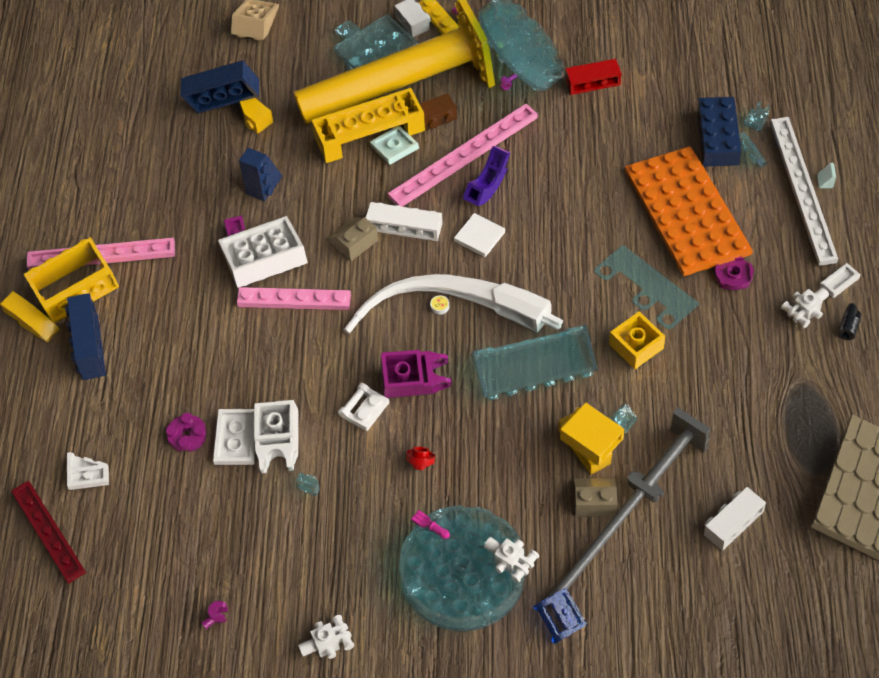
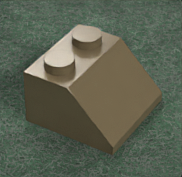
M365 217L353 218L330 235L327 241L352 261L378 241L377 227Z
M615 478L574 479L575 517L616 515L618 503Z

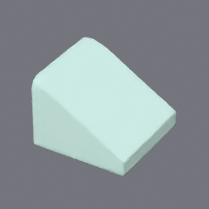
M829 163L818 173L819 188L834 187L836 173L833 163Z

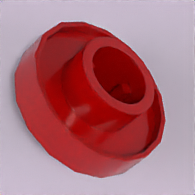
M417 446L406 451L405 459L414 469L424 470L435 463V454L426 447Z

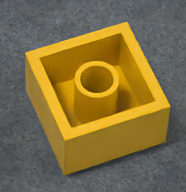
M637 312L610 332L609 345L634 369L663 350L665 335L640 312Z

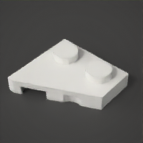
M71 452L67 453V487L69 490L109 485V467L106 463L95 462L87 457L80 458L74 456V453Z

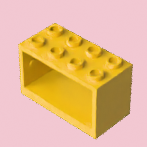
M91 237L81 240L72 248L65 249L61 254L47 259L43 264L31 268L24 274L54 324L67 317L65 306L68 305L67 297L90 293L94 302L119 287L111 269ZM96 258L100 262L101 270L45 300L44 296L41 297L38 292Z

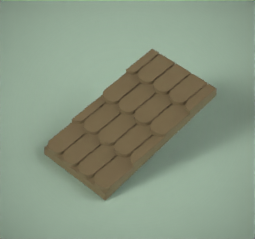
M852 414L811 527L879 560V427Z

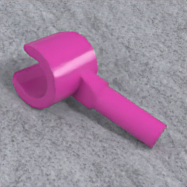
M516 72L508 78L502 77L500 86L504 90H508L512 86L511 81L518 77L519 73Z

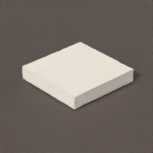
M474 213L454 237V242L486 257L505 233V228Z

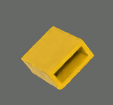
M587 403L581 408L578 407L574 411L572 418L569 421L566 420L560 427V440L597 466L608 457L624 437V428Z

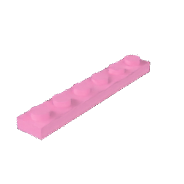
M239 287L237 305L238 307L349 310L351 291Z

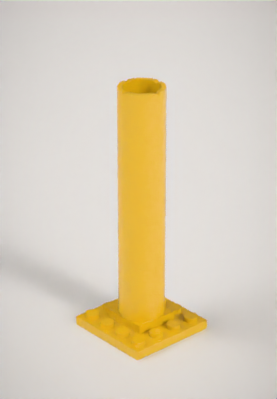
M457 0L455 3L456 10L459 13L457 14L458 29L294 91L293 94L305 124L312 123L313 119L356 106L470 61L477 71L480 70L482 82H486L489 88L495 86L488 39L467 0Z

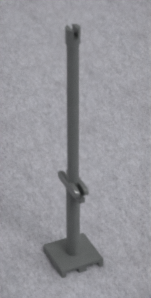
M676 408L672 416L671 431L678 435V437L647 475L634 471L630 473L628 485L635 491L558 586L546 597L545 601L553 608L556 607L566 591L643 496L654 503L659 501V496L662 497L664 491L656 482L688 443L702 452L708 449L709 445L707 443L710 440L708 434L711 428L680 408Z

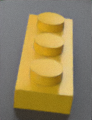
M422 0L418 2L422 10L428 13L432 24L441 34L459 28L436 0Z

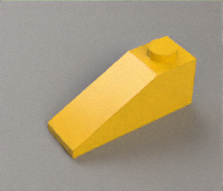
M256 98L239 102L245 119V125L248 129L258 134L273 123L271 110Z

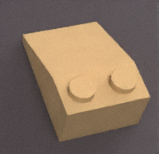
M245 0L232 14L231 34H235L238 37H252L254 40H264L270 31L279 4L259 0Z

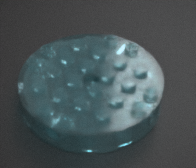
M512 0L488 1L480 8L478 13L481 27L488 39L487 44L497 52V58L502 63L505 62L520 79L535 91L548 90L564 76L562 72L564 70L563 62L561 59L558 60L556 55L559 53L549 36L535 19L526 15L527 11L520 4H514L511 2Z
M462 505L450 506L427 515L432 522H436L442 528L447 529L450 536L447 539H443L433 531H429V528H422L416 524L409 536L406 537L401 549L399 568L403 591L409 604L422 618L448 630H477L502 619L519 600L526 576L523 575L520 579L521 581L516 583L511 579L512 574L506 570L498 573L495 570L497 564L494 561V554L485 549L484 545L490 537L503 544L506 538L515 543L517 539L520 540L517 532L505 519L492 514V511L476 506L475 508L462 507Z

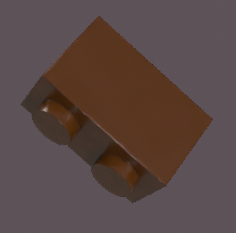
M448 93L420 103L424 112L425 131L457 119V107Z

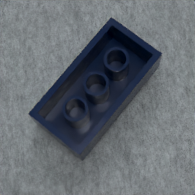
M243 60L181 78L180 96L197 113H202L259 97V78Z
M734 97L699 98L697 118L703 167L739 166L741 144Z
M90 293L67 297L68 305L65 306L67 317L70 319V321H67V326L72 335L69 336V342L74 351L71 352L73 364L75 363L77 374L81 373L83 380L106 376L99 318Z

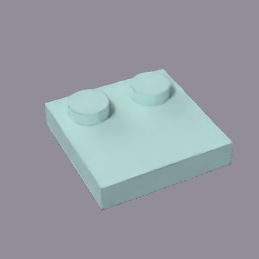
M400 126L370 141L371 147L389 165L419 149L418 143Z

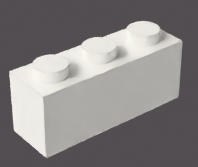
M748 487L742 492L738 491L728 505L724 504L719 509L718 515L712 516L704 524V536L723 551L764 512L766 502Z

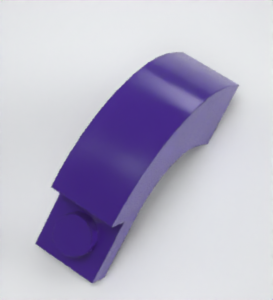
M495 145L492 146L482 173L476 180L468 182L463 199L477 206L485 204L501 184L507 171L505 167L511 152Z

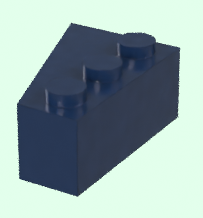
M247 148L239 159L245 191L247 195L265 202L268 196L272 195L274 188L283 176L266 154Z

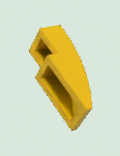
M14 291L0 303L4 313L17 320L20 326L45 342H48L60 330L46 315Z

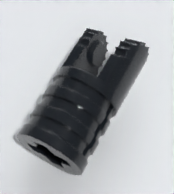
M849 303L838 330V336L844 340H853L855 338L862 314L859 310L857 311V306L854 303Z

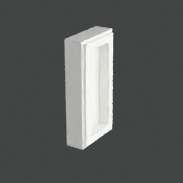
M846 263L822 281L819 287L826 289L829 296L835 298L857 281L861 274Z

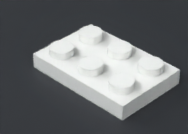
M255 409L218 410L213 458L214 465H254Z

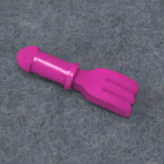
M420 510L411 518L418 526L429 528V531H433L443 539H447L450 536L447 529L442 528L436 522H432L430 517Z

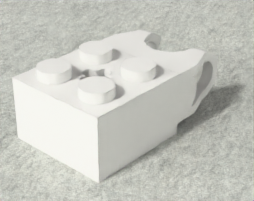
M294 400L255 403V452L259 459L261 473H267L269 464L275 457H284L289 471L294 470V464L298 457V408Z

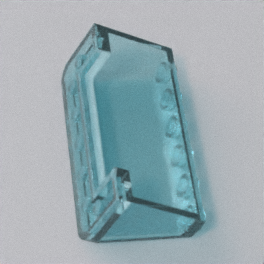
M586 324L568 328L564 332L509 345L475 350L470 354L483 398H488V401L500 398L499 395L504 393L507 396L518 394L520 389H525L526 392L536 390L537 385L544 384L545 387L556 385V381L562 379L565 383L575 380L574 377L582 375V378L594 375V371L598 370Z

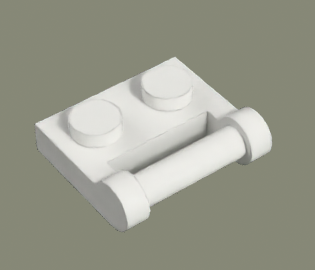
M360 383L357 386V391L347 404L339 409L338 414L347 421L368 431L389 404V399L370 389L366 384ZM363 395L367 396L357 411L352 414L350 411Z

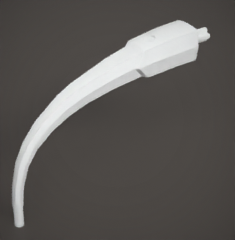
M433 274L403 279L379 290L359 308L343 330L345 333L350 334L369 310L382 300L396 294L413 291L449 294L494 309L498 315L537 333L544 324L558 330L561 328L563 320L551 314V302L527 290L506 283L496 284L480 279Z

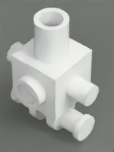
M820 288L815 293L810 289L803 294L796 292L793 295L795 299L794 307L786 301L781 306V309L787 312L788 317H794L793 321L795 323L799 322L803 328H806L813 316L817 319L822 317L823 313L820 311L822 302L829 294L824 288Z
M490 537L484 545L485 549L494 554V561L497 564L495 570L498 573L506 570L512 574L511 579L516 583L521 581L520 579L523 575L526 576L529 573L528 568L532 569L534 566L533 562L539 558L538 553L530 550L529 555L525 557L524 549L522 548L524 544L519 539L513 543L506 538L503 544Z
M341 615L332 618V622L335 624L333 628L330 623L323 625L322 622L315 623V629L310 631L312 639L298 645L303 657L318 651L320 658L327 655L329 659L336 657L335 651L340 649L339 643L343 642L345 650H350L354 647V643L350 639L352 635L350 631H346L348 626L343 623Z

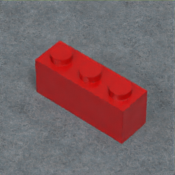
M611 59L566 68L565 81L570 95L620 86L622 73L617 60Z

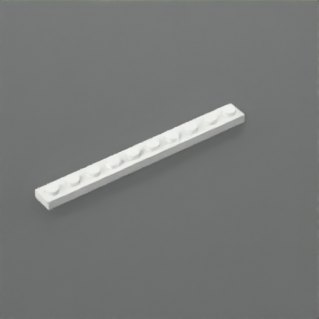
M789 117L771 119L770 124L818 265L837 263L838 257Z

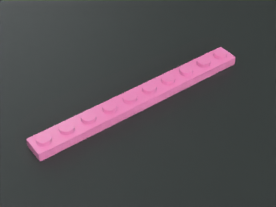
M524 104L389 192L388 198L395 205L403 207L490 150L492 146H496L537 119V113L527 104Z

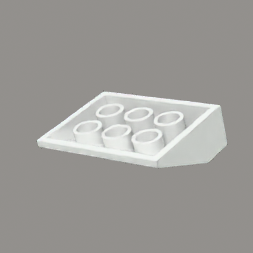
M287 216L218 240L238 288L308 263L304 247Z

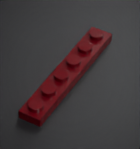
M30 481L11 490L67 583L69 584L86 574L82 564Z

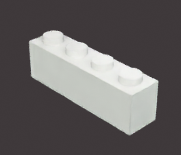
M370 202L366 219L377 227V232L438 241L442 227V213L436 211Z

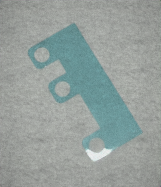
M624 245L595 268V273L604 280L611 279L620 271L640 286L643 290L633 298V303L642 310H648L657 301L666 306L667 309L657 317V321L667 329H672L700 304ZM603 266H609L612 269V273L605 276L601 274L600 269ZM643 295L648 296L650 303L648 305H641L638 302V298ZM666 314L672 315L675 318L674 323L665 324L662 320L663 316Z

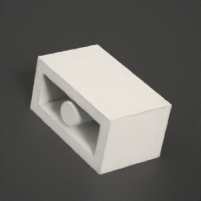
M405 0L395 5L397 20L412 38L430 30V17L428 13L422 10L418 2Z

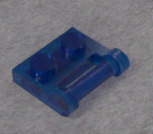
M567 587L533 606L534 610L539 612L548 628L554 644L587 625ZM549 604L564 629L561 633L546 609V606Z

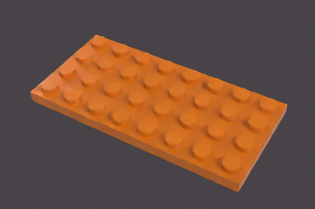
M691 146L625 166V173L683 277L715 267L718 263L721 265L734 261L735 258L740 256L747 257L752 255L753 250Z

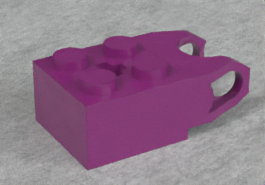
M420 350L381 353L380 365L384 397L427 395L450 388V378L438 376L432 371L435 368L448 364V355L431 351L420 352Z

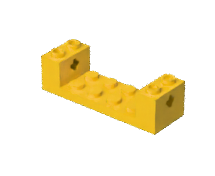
M411 88L312 120L314 138L326 163L343 158L341 144L403 124L410 136L425 131L424 112Z

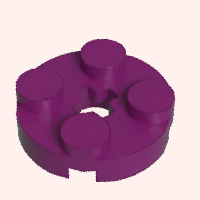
M740 256L728 263L721 265L718 263L715 269V278L723 289H746L753 279V266L750 262L748 264L744 261V258ZM732 270H735V272L739 274L732 275L730 273L732 272Z
M184 413L182 416L175 418L166 428L169 444L179 452H182V450L195 451L206 440L204 422L191 413ZM190 430L189 436H182L184 431Z

